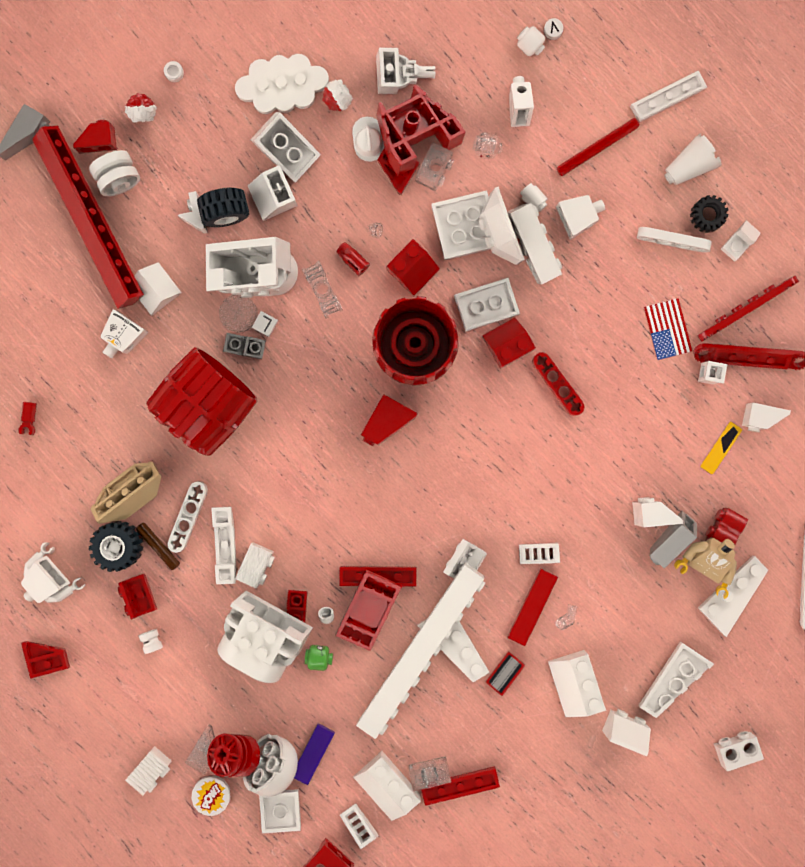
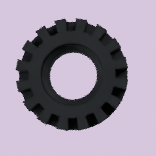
M707 195L694 204L690 217H693L691 223L695 222L696 225L694 227L696 229L699 227L701 232L704 230L705 233L713 232L727 221L725 219L728 218L729 214H726L729 209L728 207L725 208L726 202H721L722 198L716 199L715 195L712 197ZM711 207L715 210L716 217L714 220L708 221L703 217L704 208Z

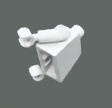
M48 542L43 543L40 548L41 551L39 553L36 552L25 563L24 579L21 585L26 590L24 598L30 602L33 600L37 603H41L44 600L47 603L60 602L73 594L72 591L75 589L80 590L86 585L78 587L76 582L81 578H77L71 586H68L70 584L69 580L47 555L43 557L45 554H52L55 551V547L46 551V546L50 544Z

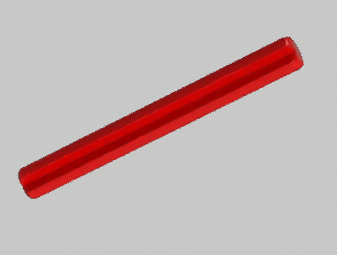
M636 118L629 120L559 165L556 169L558 174L564 176L636 130L640 125Z

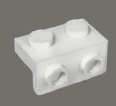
M462 539L461 543L457 545L454 555L447 562L443 572L455 578L464 563L478 570L487 553L474 544Z

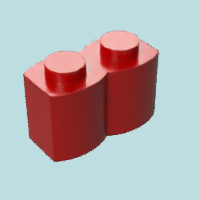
M730 508L720 509L715 515V524L706 531L705 535L707 537L705 541L715 538L722 543L725 539H729L736 545L748 519Z

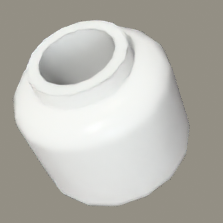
M528 26L525 27L517 37V46L527 56L539 55L545 48L543 45L545 36L534 26L530 28Z

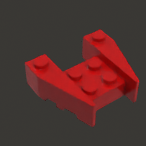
M417 85L413 86L410 99L388 110L385 109L381 102L378 103L376 116L387 160L397 176L415 167L417 156L410 146L435 135L447 152L461 145L466 133L452 113L448 114L442 109L441 104L432 101L426 96L427 93Z

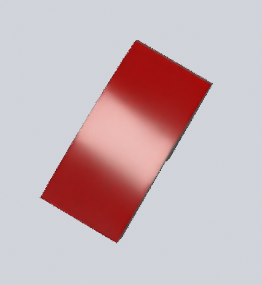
M288 590L287 613L306 623L308 591Z

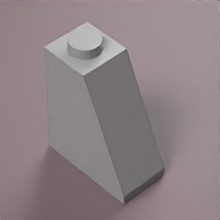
M683 511L678 514L683 520V524L669 525L650 548V559L656 565H661L663 568L667 567L697 538V523Z

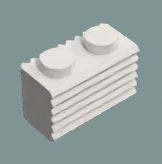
M254 542L251 543L235 579L254 588L263 585L267 574H264L266 568H271L275 559L272 556L274 551Z
M154 746L125 781L143 796L146 791L150 793L158 784L156 780L159 776L163 778L170 770L168 766L172 761Z

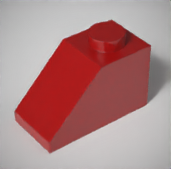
M98 120L96 123H90L73 143V148L79 154L117 150L115 127L107 120Z

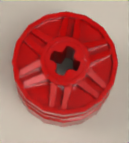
M220 734L212 740L208 748V766L211 772L220 777L249 776L256 770L259 764L260 748L257 741L251 736Z

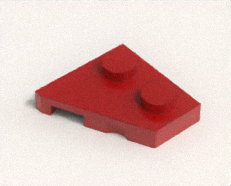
M385 148L377 159V162L397 193L402 195L419 167L420 162L416 161L414 169L397 176L387 160Z
M30 641L21 643L30 679L70 668L65 648Z

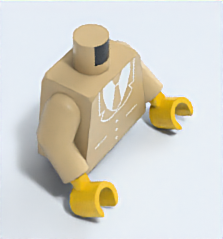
M715 538L693 543L682 556L683 559L675 561L674 567L678 569L680 565H683L680 573L685 574L688 570L686 565L688 563L689 566L718 584L723 582L722 585L716 587L715 591L718 596L720 590H725L723 599H726L729 595L727 587L731 585L736 574L737 561L734 559L735 552L733 550L735 545L729 539H725L721 543Z

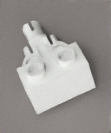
M379 48L377 52L378 94H397L399 89H403L409 84H416L418 78L435 79V66H418L416 60H409L407 57L400 55L398 48Z

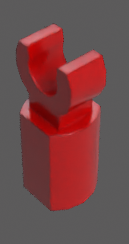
M23 402L22 425L18 428L19 434H24L26 428L29 429V435L35 434L33 422H35L37 403Z

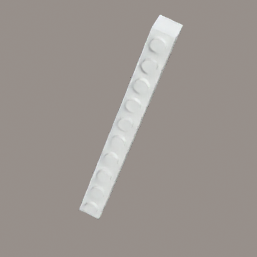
M464 563L358 720L357 727L374 739L379 734H384L388 727L386 723L389 718L394 719L399 711L397 707L400 702L404 704L409 697L408 690L410 687L415 688L420 680L419 674L421 671L426 672L431 664L429 659L432 655L436 656L442 648L440 645L442 640L449 638L453 631L451 627L454 623L458 624L464 615L461 613L463 609L471 606L474 601L472 596L476 591L480 592L485 585L483 574Z

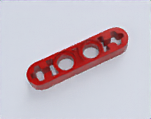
M544 352L536 354L532 360L534 368L565 410L572 416L582 414L585 408L583 401L549 355ZM537 357H544L546 359L544 361V364L547 367L551 365L552 368L546 370L545 373H543L542 370H544L545 367L542 364H537ZM550 371H554L558 375L555 382H551L547 378ZM563 386L569 390L567 397L559 395V389ZM572 395L574 396L572 402L574 404L578 403L580 405L578 407V412L576 410H571L573 406L570 402H568L567 404L564 402L565 400L570 399Z

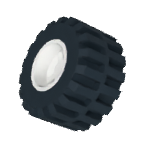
M239 188L215 189L204 193L197 199L201 222L207 227L234 225L245 220L250 215L245 192Z
M121 521L99 527V530L93 533L94 537L90 538L89 541L92 543L89 546V550H92L90 557L96 559L94 561L95 565L100 564V568L102 570L107 568L108 572L114 570L118 572L136 563V560L142 555L140 552L143 551V546L140 545V543H143V538L139 539L138 536L140 534L135 531L136 527L133 525L129 526L128 522L121 523Z

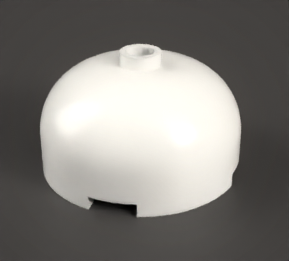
M267 734L257 741L259 748L263 745L264 747L263 755H260V761L256 770L251 775L243 777V781L249 791L260 796L272 797L282 793L291 784L297 771L298 758L295 748L288 740L278 735Z

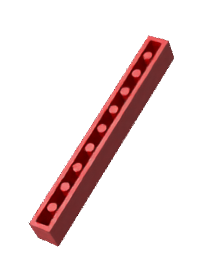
M59 126L41 127L32 140L117 309L134 305L144 294Z

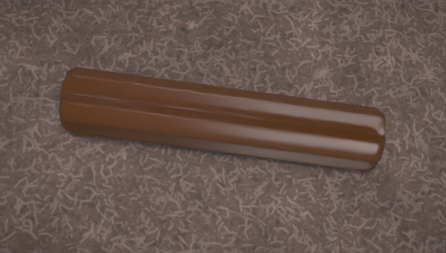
M141 523L137 526L136 531L171 570L176 569L180 562L146 523Z

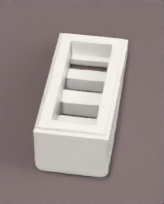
M559 543L519 545L520 564L560 563ZM533 548H537V559H534ZM541 548H545V558H542ZM549 548H553V558H550ZM525 549H529V559H526Z
M354 804L340 814L360 849L379 836L357 804ZM356 812L357 815L349 820L348 816ZM359 818L361 822L353 826L352 823ZM364 825L365 829L358 833L357 829ZM368 832L369 836L363 839L361 836Z

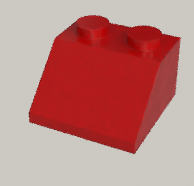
M414 239L386 266L387 271L413 296L440 270L428 252Z
M515 317L482 335L500 369L536 349L529 334Z

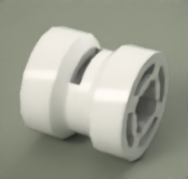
M157 629L138 635L144 645L142 648L144 654L163 648L162 642L158 639L159 633Z

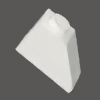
M747 403L742 426L748 427V431L760 432V430L768 429L790 415L791 410L758 403Z

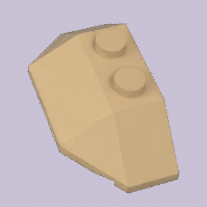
M155 463L134 464L102 489L96 503L91 507L97 523L126 520L157 496L161 474Z

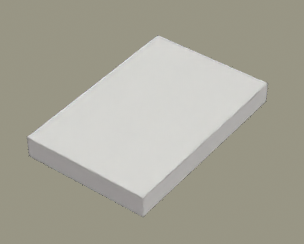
M509 278L454 295L465 332L520 314Z

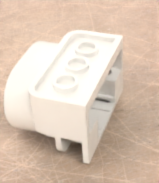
M268 237L206 244V291L231 293L232 295H241L242 298L275 296L288 292L297 280L298 266L291 255L290 243L280 238Z
M245 591L230 605L232 609L225 619V633L218 645L217 651L223 661L251 678L264 683H275L280 680L285 668L301 652L313 627L254 594Z

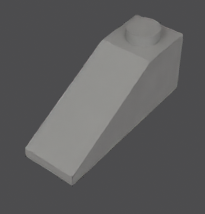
M24 104L0 143V157L6 161L34 143L33 137L41 127L49 126L50 121L43 114Z

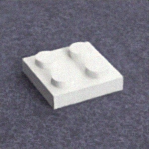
M299 789L284 790L282 793L272 797L259 795L262 834L301 831Z

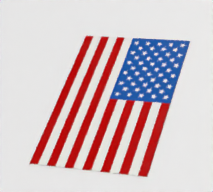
M679 298L644 307L658 360L692 351Z

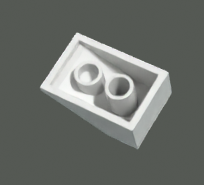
M275 112L250 139L275 165H280L282 171L295 183L321 155L280 112Z

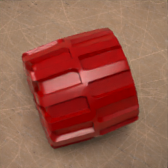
M417 296V298L406 299L404 297L396 300V304L389 309L385 308L380 314L372 336L373 353L380 368L393 380L412 386H421L442 377L452 366L459 346L457 326L454 319L450 318L443 305L433 303L423 296ZM418 339L421 345L418 348H412L410 341Z
M194 347L167 374L146 404L149 412L156 416L154 418L161 425L170 427L168 432L175 438L181 437L183 444L192 450H196L202 455L210 456L241 425L256 405L257 397L219 361L205 351Z

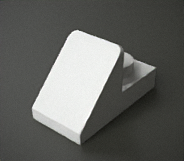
M196 191L189 192L187 205L189 211L192 212L179 214L178 216L181 220L202 233H208L207 227L201 222L197 199L200 196Z
M746 220L723 245L721 250L735 262L750 245L756 242L760 232Z

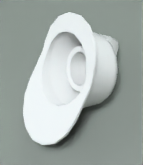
M362 117L353 126L354 149L360 159L372 162L378 159L384 149L378 120L373 117Z

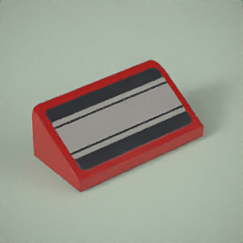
M508 651L486 680V683L503 696L523 670L525 664Z

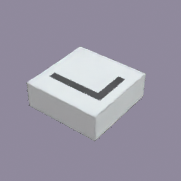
M261 311L252 328L270 337L278 320Z

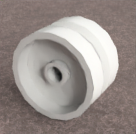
M123 150L107 153L97 158L89 166L90 173L97 181V187L103 196H115L124 193L136 186L141 178L137 169L132 166L133 161L129 153Z

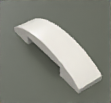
M212 507V525L214 527L216 551V584H235L236 542L232 507Z

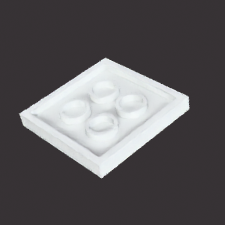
M487 190L431 204L444 260L491 249L487 247L485 241L486 234L479 225V216L489 197Z

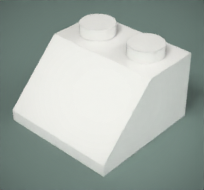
M643 497L638 498V502H632L634 524L637 526L654 527L683 524V520L662 502L655 501L654 498Z
M610 709L602 730L608 740L647 756L651 729L646 724V721L636 716L635 719L628 717V713L617 709V711H613Z

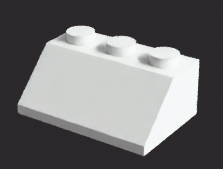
M585 650L548 661L565 717H586L606 711L589 655Z
M383 751L353 776L391 821L406 815L421 802L420 793Z

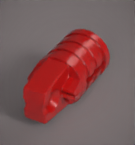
M346 242L342 243L336 251L344 263L358 276L363 274L370 266V263Z

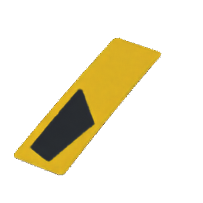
M729 422L700 467L713 475L742 432V429Z

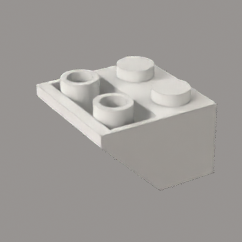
M280 165L261 173L248 185L263 221L298 206Z

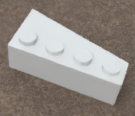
M532 203L522 204L508 211L515 235L520 240L518 242L524 256H528L526 262L537 284H544L562 275L560 270L562 269L561 262L553 254L555 251L554 246L546 238L545 234H547L544 224L539 222V212L536 206H532Z

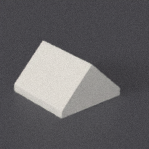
M159 262L140 269L135 274V278L144 294L139 300L151 316L182 293Z

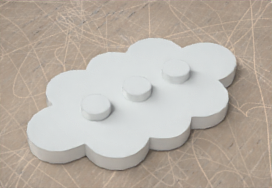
M294 54L289 59L282 55H276L269 62L264 59H258L251 63L249 75L237 80L235 91L240 100L253 102L255 109L262 114H270L276 109L282 113H288L295 106L300 109L312 106L315 101V93L324 91V88L329 83V76L323 67L311 66L309 59L303 54Z

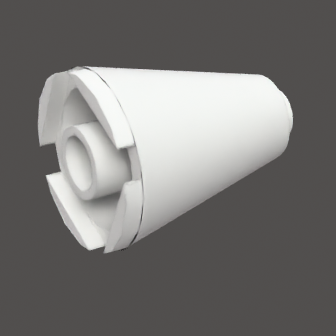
M697 135L665 169L666 174L664 176L669 184L674 183L678 185L721 166L720 157L715 158L714 152L716 150L704 135Z

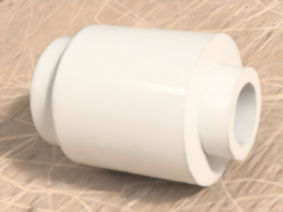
M530 183L520 192L523 201L526 204L532 203V206L535 205L538 212L547 206L546 201L548 198L536 185L534 186Z

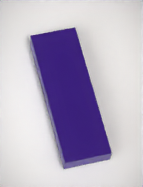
M319 723L317 724L298 761L294 779L306 785L309 784L335 734L334 731Z

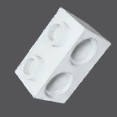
M748 731L740 732L732 738H722L718 743L714 744L720 764L727 772L764 759L757 737ZM750 743L749 749L744 750V746ZM732 749L731 755L726 756V752Z

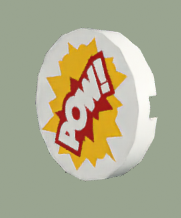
M219 776L203 777L192 790L191 799L193 806L203 815L214 816L220 814L226 809L230 801V787Z

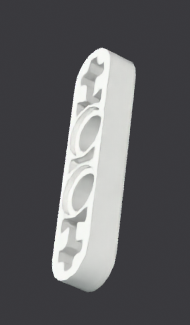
M639 227L637 239L704 253L710 252L712 243L708 239L649 227Z
M194 482L188 489L168 540V548L172 552H181L187 546L207 495L208 489L203 482ZM200 485V489L203 490V493H199L196 498L200 499V501L198 502L197 500L190 499V496L195 497L196 491L194 490V487H198ZM190 502L196 505V511L192 514L186 510V506ZM183 520L189 523L187 531H182L179 527L180 522ZM176 532L182 535H186V537L180 538L179 543L182 544V546L177 547V549L175 548V544L173 543V541H176L179 538V535H176Z

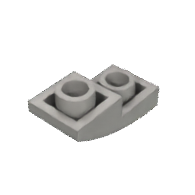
M226 333L223 352L262 359L266 340Z

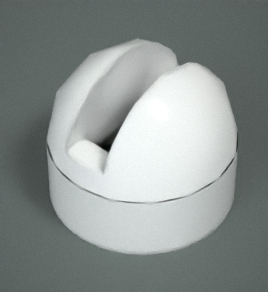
M323 607L319 610L318 616L322 623L329 624L333 621L334 612L332 608Z

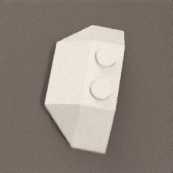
M499 186L495 187L479 216V225L486 234V245L488 248H491L492 253L518 265L525 259Z

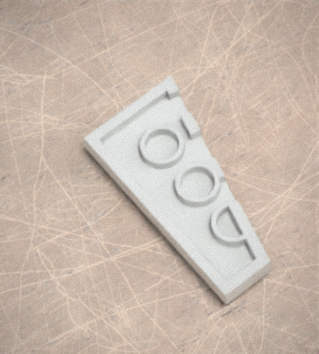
M756 556L750 557L736 571L731 585H728V597L723 599L725 590H720L718 596L715 591L698 609L727 637L765 577L768 569Z
M426 620L417 624V626L421 628ZM454 623L451 627L453 631L447 640L443 639L440 643L442 646L441 650L472 682H475L490 672L461 623Z
M679 642L638 706L657 718L674 702L675 698L681 693L683 694L688 689L687 687L695 680L697 681L714 663L682 642Z

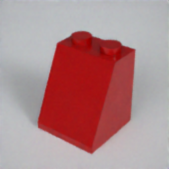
M383 394L361 433V436L364 437L362 441L371 446H374V444L380 445L414 420L418 413Z

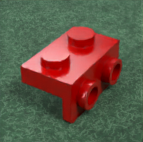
M145 573L118 583V593L125 602V613L127 616H130L131 620L157 610Z

